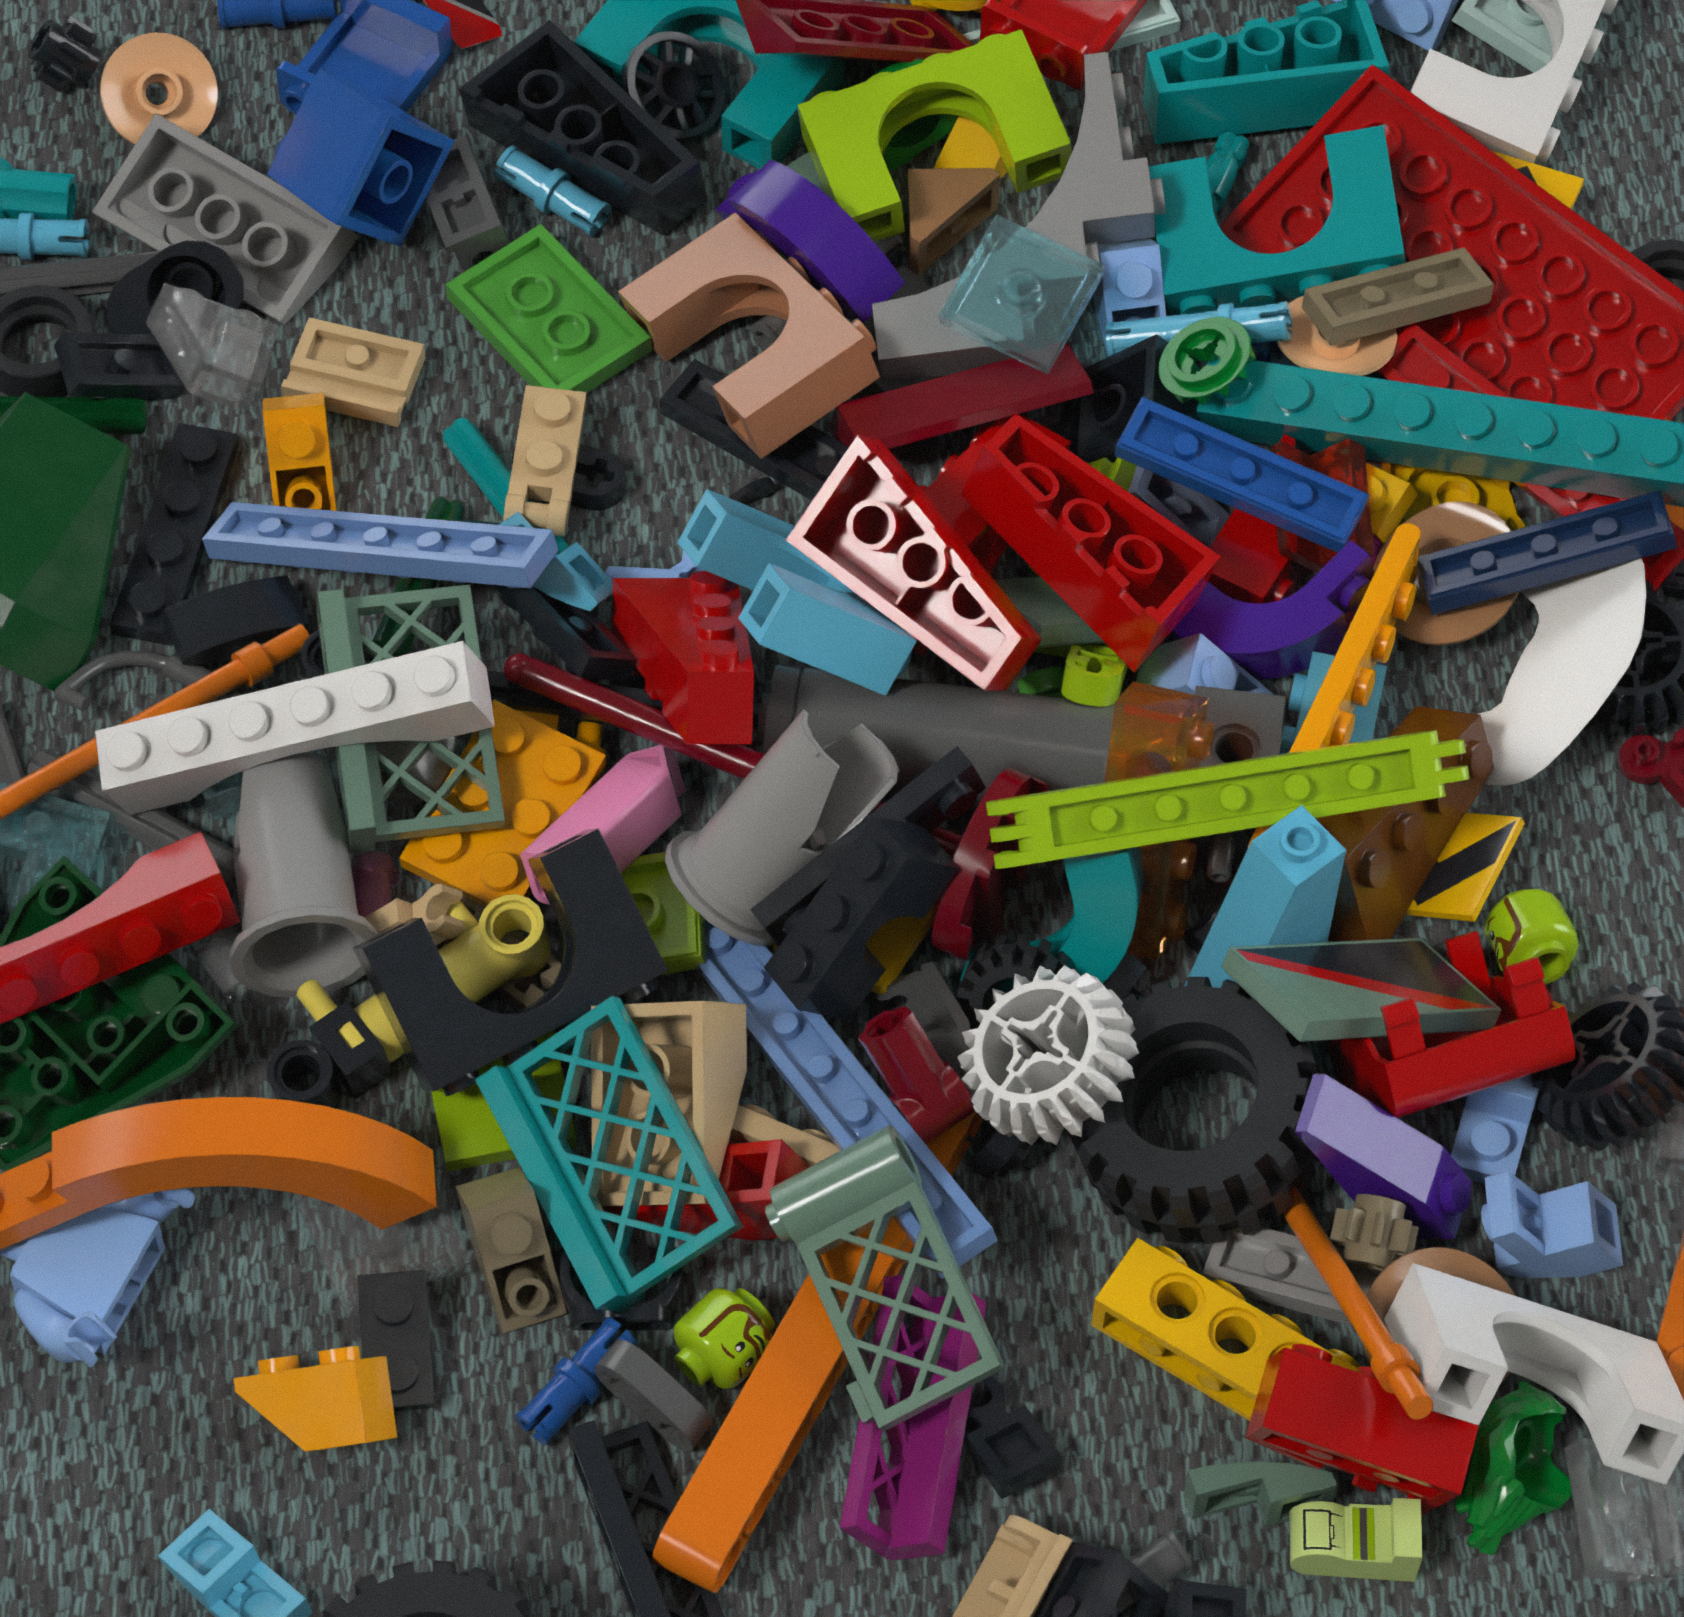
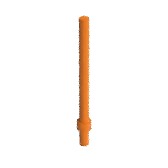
M298 624L262 645L252 642L233 653L230 663L119 725L210 703L244 683L251 687L273 675L274 666L301 652L305 640L310 635L303 625ZM96 737L0 790V820L98 766Z
M1294 1186L1290 1191L1294 1204L1283 1213V1216L1371 1355V1370L1386 1392L1396 1395L1410 1418H1425L1433 1409V1401L1419 1380V1365L1406 1346L1394 1341L1302 1194Z

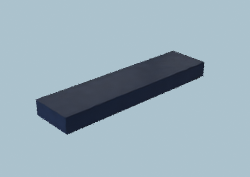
M1659 490L1419 556L1417 562L1431 614L1434 615L1676 549L1677 544L1662 494Z

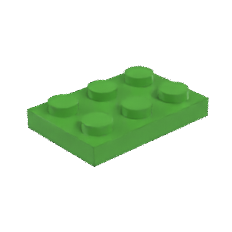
M542 224L446 283L447 299L530 386L588 393L652 351L649 334Z

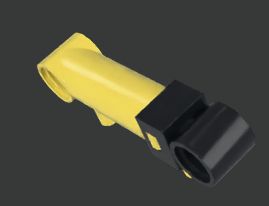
M513 894L503 895L494 899L484 908L479 922L461 900L449 907L446 915L463 920L465 928L456 936L457 938L438 951L456 986L473 1003L477 1004L511 979L531 977L537 974L546 965L550 955L548 933L539 906L530 898ZM513 930H523L530 933L524 941L518 944L508 945L500 942L506 933ZM308 980L298 988V999L316 1021L309 1027L314 1042L309 1040H293L282 1045L272 1055L267 1066V1076L275 1099L292 1100L337 1109L341 1101L340 1082L356 1100L392 1075L389 1064L405 1053L376 994L353 1009L347 1001L338 1007L317 980ZM307 1074L319 1076L318 1082L310 1089L305 1091L290 1089L291 1084L300 1076Z

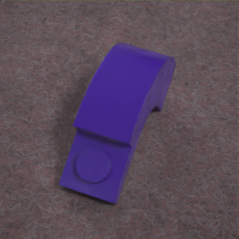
M770 160L760 170L739 178L728 191L729 197L715 209L723 220L733 213H737L753 230L763 234L773 246L788 258H795L817 290L824 287L833 295L841 307L845 318L851 320L858 319L865 323L873 315L872 304L887 301L905 284V281L874 241L837 203L809 180L779 162Z
M1350 540L1302 589L1287 598L1270 603L1254 604L1238 601L1225 595L1210 582H1207L1196 604L1163 641L1169 643L1201 633L1256 680L1284 677L1309 669L1312 651L1329 655L1337 653L1348 630L1345 614L1358 610L1375 574L1370 555Z

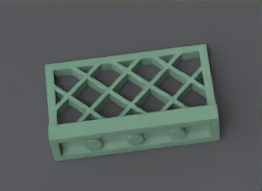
M470 584L344 598L343 589L317 592V620L325 674L365 665L363 651L374 658L371 663L394 658L392 654L410 633H413L432 648L459 642L464 639L466 645L481 661ZM459 605L461 625L447 641L419 623L431 608ZM408 610H415L411 615H408L404 612ZM385 613L399 623L401 627L388 643L381 648L361 634L358 616ZM487 728L476 731L479 742L464 760L438 741H416L419 744L399 767L377 752L376 742L335 746L349 853L374 851L375 842L504 828L505 817L492 729ZM427 750L455 769L436 793L408 774ZM480 756L483 773L473 767ZM380 769L391 776L383 787ZM465 776L486 791L489 810L462 813L448 803L445 798ZM399 784H402L427 802L415 819L387 822L384 802ZM435 810L443 814L442 816L430 817Z

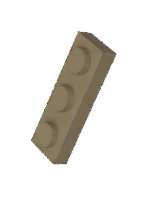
M1464 247L1305 289L1302 309L1331 346L1488 304L1491 301L1494 284Z

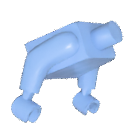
M188 1188L159 1191L110 1203L0 1250L1 1256L15 1261L10 1273V1279L15 1291L13 1303L16 1313L27 1331L43 1350L61 1363L83 1361L89 1367H93L98 1361L95 1352L105 1355L110 1344L117 1338L118 1330L165 1250L159 1224L179 1205L183 1208H190L196 1197Z

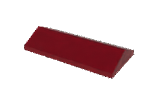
M736 0L755 54L893 64L897 62H913L915 59H926L937 53L949 54L974 45L936 11L924 6L860 0Z
M1066 343L842 403L835 408L829 426L832 436L848 448L856 436L860 435L880 439L890 449L1012 416L1015 413L1019 414L1090 395L1094 392L1091 380L1069 344Z

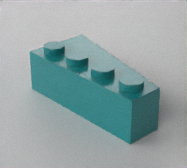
M1318 0L1296 6V14L1291 17L1271 23L1265 17H1260L1244 22L1243 29L1236 34L1222 37L1218 33L1212 32L1147 52L1143 106L1155 144L1219 137L1226 131H1231L1238 135L1313 126L1372 64L1388 75L1389 63L1367 0H1342L1323 7Z

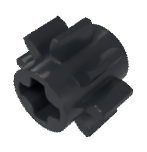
M68 15L63 26L53 20L46 21L37 31L28 50V57L37 62L33 68V71L37 73L36 79L58 92L62 91L67 81L77 87H82L95 72L101 58V50L92 45L97 39V36L92 34L93 29L71 15Z

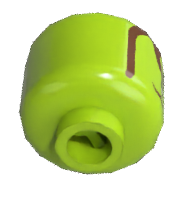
M1540 889L1520 890L1507 894L1489 912L1484 924L1486 942L1500 970L1504 973L1505 966L1537 957L1544 972L1545 978L1543 980L1545 985L1556 981L1566 973L1570 964L1575 959L1579 947L1576 930L1562 903L1551 892Z
M716 1288L708 1292L674 1325V1339L679 1348V1352L674 1356L675 1363L682 1373L699 1387H702L708 1381L722 1389L734 1388L753 1372L772 1338L770 1332L775 1328V1323L761 1302L745 1289L738 1288L732 1292L724 1288Z

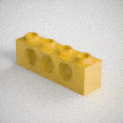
M1138 1237L1094 1300L1091 1326L1249 1421L1267 1359L1284 1347L1291 1349L1293 1344L1314 1346L1330 1353L1333 1356L1331 1363L1353 1371H1357V1368L1361 1367L1347 1353L1338 1349L1326 1350L1304 1337L1302 1330L1288 1318L1278 1314H1271L1269 1316L1247 1303L1241 1292L1231 1284L1222 1280L1210 1281L1188 1268L1186 1261L1170 1248L1161 1245L1153 1247ZM1175 1304L1184 1307L1191 1315L1182 1319H1174L1163 1314L1160 1308L1165 1305ZM1224 1339H1236L1244 1343L1249 1350L1244 1353L1233 1354L1223 1350L1217 1343Z

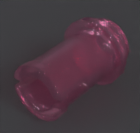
M367 852L358 855L355 859V865L351 866L353 883L355 884L354 890L358 915L365 918L393 901V885L397 884L400 880V871L394 866L393 857L388 854Z

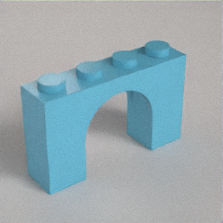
M706 489L677 543L696 567L753 590L738 619L758 644L886 696L896 677L902 675L908 667L912 649L917 642L916 639L787 542L786 539L794 529V525Z

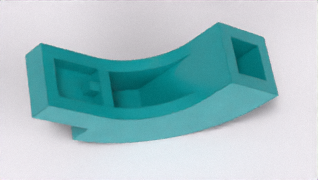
M1140 847L1066 858L1063 864L1073 899L1074 914L1061 929L1044 939L1052 942L1049 953L1055 957L1062 950L1069 957L1067 967L1070 969L1076 968L1080 976L1087 972L1090 976L1097 977L1103 983L1117 968L1127 951L1132 939L1143 893L1144 869ZM1041 939L1030 941L1029 945L1039 947ZM978 950L974 951V959L976 958ZM966 961V964H965V967H964V970H963V973H962V976H961V981H962V978H963L964 973H965V971H966V968H967V966H968V964H969V962H967V961ZM1014 978L1000 982L995 989L1008 993L1014 988Z

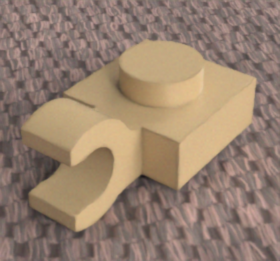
M436 884L413 903L396 898L366 916L365 919L377 930L378 935L410 918H422L435 945H438L446 939L455 938L465 928L463 920L446 915L449 907L462 899V891L443 884Z

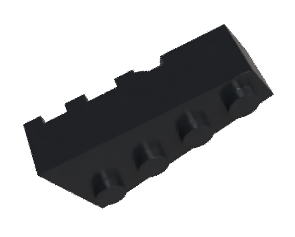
M550 20L459 88L469 126L507 148L512 145L518 147L521 152L551 170L555 168L564 170L571 175L572 183L601 201H606L614 209L661 235L667 233L708 201L700 162Z

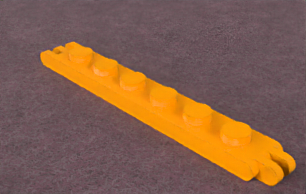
M1405 523L1396 528L1289 753L1348 744L1350 742L1355 724V714H1353L1356 705L1365 707L1369 702L1376 678V670H1373L1376 662L1385 664L1388 661L1396 636L1394 624L1397 619L1406 621L1413 606L1416 593L1414 581L1417 573L1416 564L1421 531L1416 525ZM1273 825L1257 827L1249 845L1253 839Z

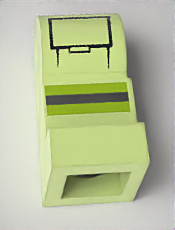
M1393 1498L1391 1505L1349 1504V1506H1343L1334 1502L1315 1501L1299 1504L1289 1511L1290 1565L1296 1572L1307 1575L1415 1582L1422 1561L1421 1499Z

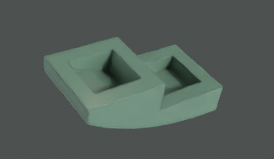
M1269 1461L1232 1462L1188 1470L1183 1497L1191 1520L1257 1503L1264 1525L1269 1527L1288 1522L1289 1511L1299 1504L1315 1501L1333 1502L1337 1483L1332 1472L1310 1466Z

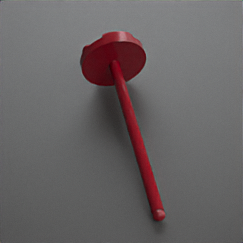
M524 653L512 654L504 664V675L513 684H520V687L743 780L765 755L743 744H686L661 710L534 657L530 658ZM1008 767L995 778L986 791L963 836L940 826L930 832L931 836L960 868L939 898L932 929V944L934 948L970 962L971 958H974L973 947L980 938L992 943L1002 925L1001 898L1007 887L1019 892L1029 865L995 869L993 855L1007 850H1019L1018 839L991 842L990 828L1015 824L1014 813L999 817L987 816L986 802L1048 792V783ZM879 802L878 805L872 810V812H874L884 803Z

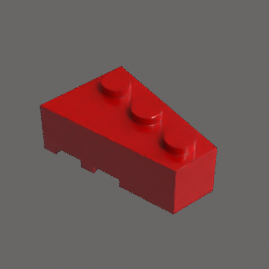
M1293 1344L1291 1349L1284 1347L1267 1359L1246 1433V1439L1312 1468L1322 1469L1323 1464L1354 1474L1352 1485L1369 1493L1375 1492L1377 1483L1407 1494V1498L1421 1499V1515L1461 1495L1479 1425L1435 1411H1431L1425 1418L1412 1419L1408 1416L1396 1395L1388 1393L1382 1388L1371 1367L1361 1366L1357 1368V1371L1335 1365L1331 1363L1333 1356L1330 1353L1314 1346Z

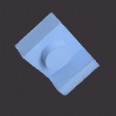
M1510 1171L1485 1177L1487 1203L1482 1206L1481 1217L1485 1232L1494 1243L1496 1269L1500 1272L1516 1278L1582 1277L1623 1266L1616 1204L1588 1181L1538 1195Z

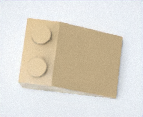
M714 1001L624 1004L708 1162L719 1179L747 1072L746 1004ZM611 1020L593 1031L591 1038V1060L614 1066L620 1037ZM631 1059L628 1070L638 1072ZM591 1068L592 1110L602 1112L612 1073ZM626 1077L617 1116L644 1123L651 1096L644 1081ZM661 1115L659 1127L669 1129ZM593 1117L592 1150L600 1122V1119H596ZM615 1123L605 1162L633 1169L642 1130ZM656 1135L647 1173L675 1180L682 1152L674 1138ZM603 1170L597 1193V1199L601 1206H624L631 1177ZM692 1173L689 1184L699 1186L694 1174ZM645 1181L639 1206L669 1205L673 1188ZM687 1191L684 1205L709 1204L705 1196Z

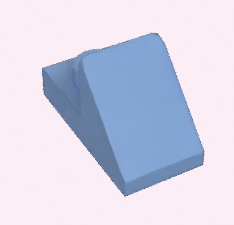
M1531 1075L1467 1096L1451 1156L1470 1180L1485 1184V1177L1506 1171H1510L1514 1175L1516 1174L1539 1090L1532 1087L1536 1080Z

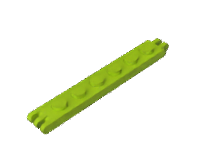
M1437 730L1423 731L986 802L987 816L999 817L1014 813L1015 824L990 828L991 842L1018 839L1019 850H1007L993 855L995 869L1274 825L1301 805L1314 818L1445 797L1444 784L1464 781L1470 778L1467 765L1442 768L1441 757L1466 753L1464 739L1438 742Z

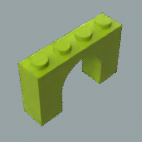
M1022 29L1005 35H990L976 45L949 54L937 53L931 55L922 63L893 73L881 72L875 74L866 82L839 91L821 92L811 98L810 101L797 105L802 137L825 194L837 203L874 242L905 232L901 199L883 155L891 138L902 127L916 119L934 114H952L965 117L979 124L991 135L996 143L1017 193L1061 179L1072 154L1070 139Z

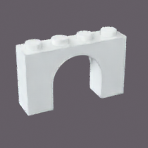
M1521 0L1540 16L1548 30L1551 41V59L1546 66L1535 73L1523 77L1503 78L1484 73L1430 49L1410 92L1489 150L1534 163L1536 159L1546 163L1561 131L1551 126L1558 110L1565 113L1569 112L1582 84L1581 80L1573 77L1579 61L1590 64L1603 36V31L1594 28L1601 12L1611 15L1618 0Z
M1412 1263L1384 1320L1394 1341L1406 1346L1419 1365V1380L1433 1401L1432 1411L1479 1425L1506 1372H1512L1552 1391L1566 1401L1582 1417L1605 1466L1666 1485L1684 1452V1400L1657 1342Z

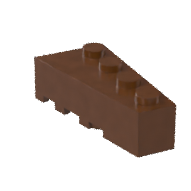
M1416 706L1388 735V737L1437 730L1438 742L1464 739L1466 753L1441 757L1442 768L1467 765L1470 779L1444 784L1445 797L1315 818L1346 849L1328 942L1392 938L1464 814L1468 812L1494 769L1492 749L1487 741L1481 715Z

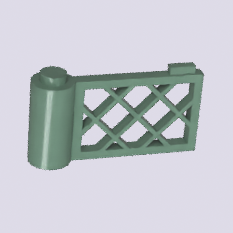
M892 1125L874 1132L770 1188L772 1203L765 1206L766 1216L777 1237L783 1243L792 1239L797 1245L857 1380L848 1384L846 1388L861 1422L867 1425L876 1421L878 1428L883 1431L906 1421L1006 1368L921 1186L922 1179L915 1160L904 1140ZM913 1207L921 1229L912 1254L882 1245L881 1243L890 1218ZM872 1228L868 1240L858 1237V1235ZM845 1242L865 1248L852 1286L831 1279L820 1255ZM929 1245L937 1262L925 1258ZM878 1253L909 1262L896 1300L865 1290ZM921 1267L942 1273L949 1285L940 1314L909 1305ZM836 1290L849 1294L844 1307ZM862 1299L892 1308L879 1346L858 1340L852 1327ZM957 1305L966 1323L953 1319ZM905 1313L936 1323L923 1361L892 1351ZM949 1327L972 1335L982 1357L981 1360L958 1372L936 1366ZM864 1351L876 1354L872 1368ZM889 1359L920 1369L911 1396L891 1407H888L880 1389ZM933 1374L945 1377V1379L929 1386Z

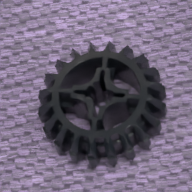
M1662 587L1651 595L1646 594L1642 636L1630 666L1594 717L1583 728L1584 731L1592 727L1595 721L1606 724L1605 732L1608 740L1616 734L1618 726H1626V730L1631 737L1641 735L1644 724L1655 734L1659 735L1666 728L1668 720L1679 724L1680 720L1684 718L1683 600L1667 605L1663 602L1664 594ZM1671 672L1657 683L1644 687L1640 686L1641 681L1654 679L1658 673Z
M1633 982L1623 991L1613 985L1610 986L1603 998L1598 1000L1589 995L1585 1006L1576 1013L1567 1010L1575 1044L1574 1060L1531 1074L1532 1078L1536 1080L1532 1087L1539 1089L1535 1103L1537 1108L1543 1113L1542 1118L1554 1132L1559 1131L1567 1141L1573 1142L1578 1148L1589 1145L1597 1152L1605 1149L1609 1143L1622 1149L1630 1136L1635 1134L1645 1139L1650 1126L1658 1121L1667 1124L1665 1115L1672 1107L1684 1105L1682 1095L1684 1092V1006L1678 1000L1674 1001L1669 994L1659 990L1655 985L1643 988L1636 982Z

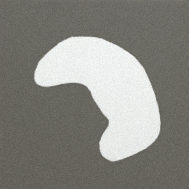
M1642 558L1520 591L1535 605L1539 614V623L1534 637L1524 649L1506 687L1502 703L1490 711L1478 714L1481 715L1487 741L1492 749L1494 769L1485 784L1507 786L1523 782L1538 774L1571 744L1611 694L1630 666L1642 636L1646 604L1645 569Z

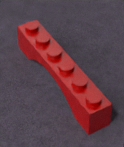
M200 831L141 856L117 882L88 905L66 919L30 937L0 947V1024L241 922L221 872L202 832Z

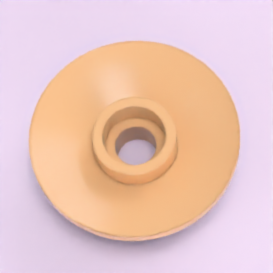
M156 32L142 34L126 41L111 55L101 76L100 98L109 123L119 135L135 145L155 113L199 137L208 127L215 113L218 88L216 77L209 61L197 47L181 37ZM149 84H158L164 89L166 98L163 104L155 105L148 101L145 92Z
M1304 295L1288 303L1291 311L1292 327L1287 329H1291L1292 339L1290 341H1277L1284 355L1299 367L1363 376L1382 368L1388 363L1395 352L1397 343L1396 328L1330 346L1302 309Z

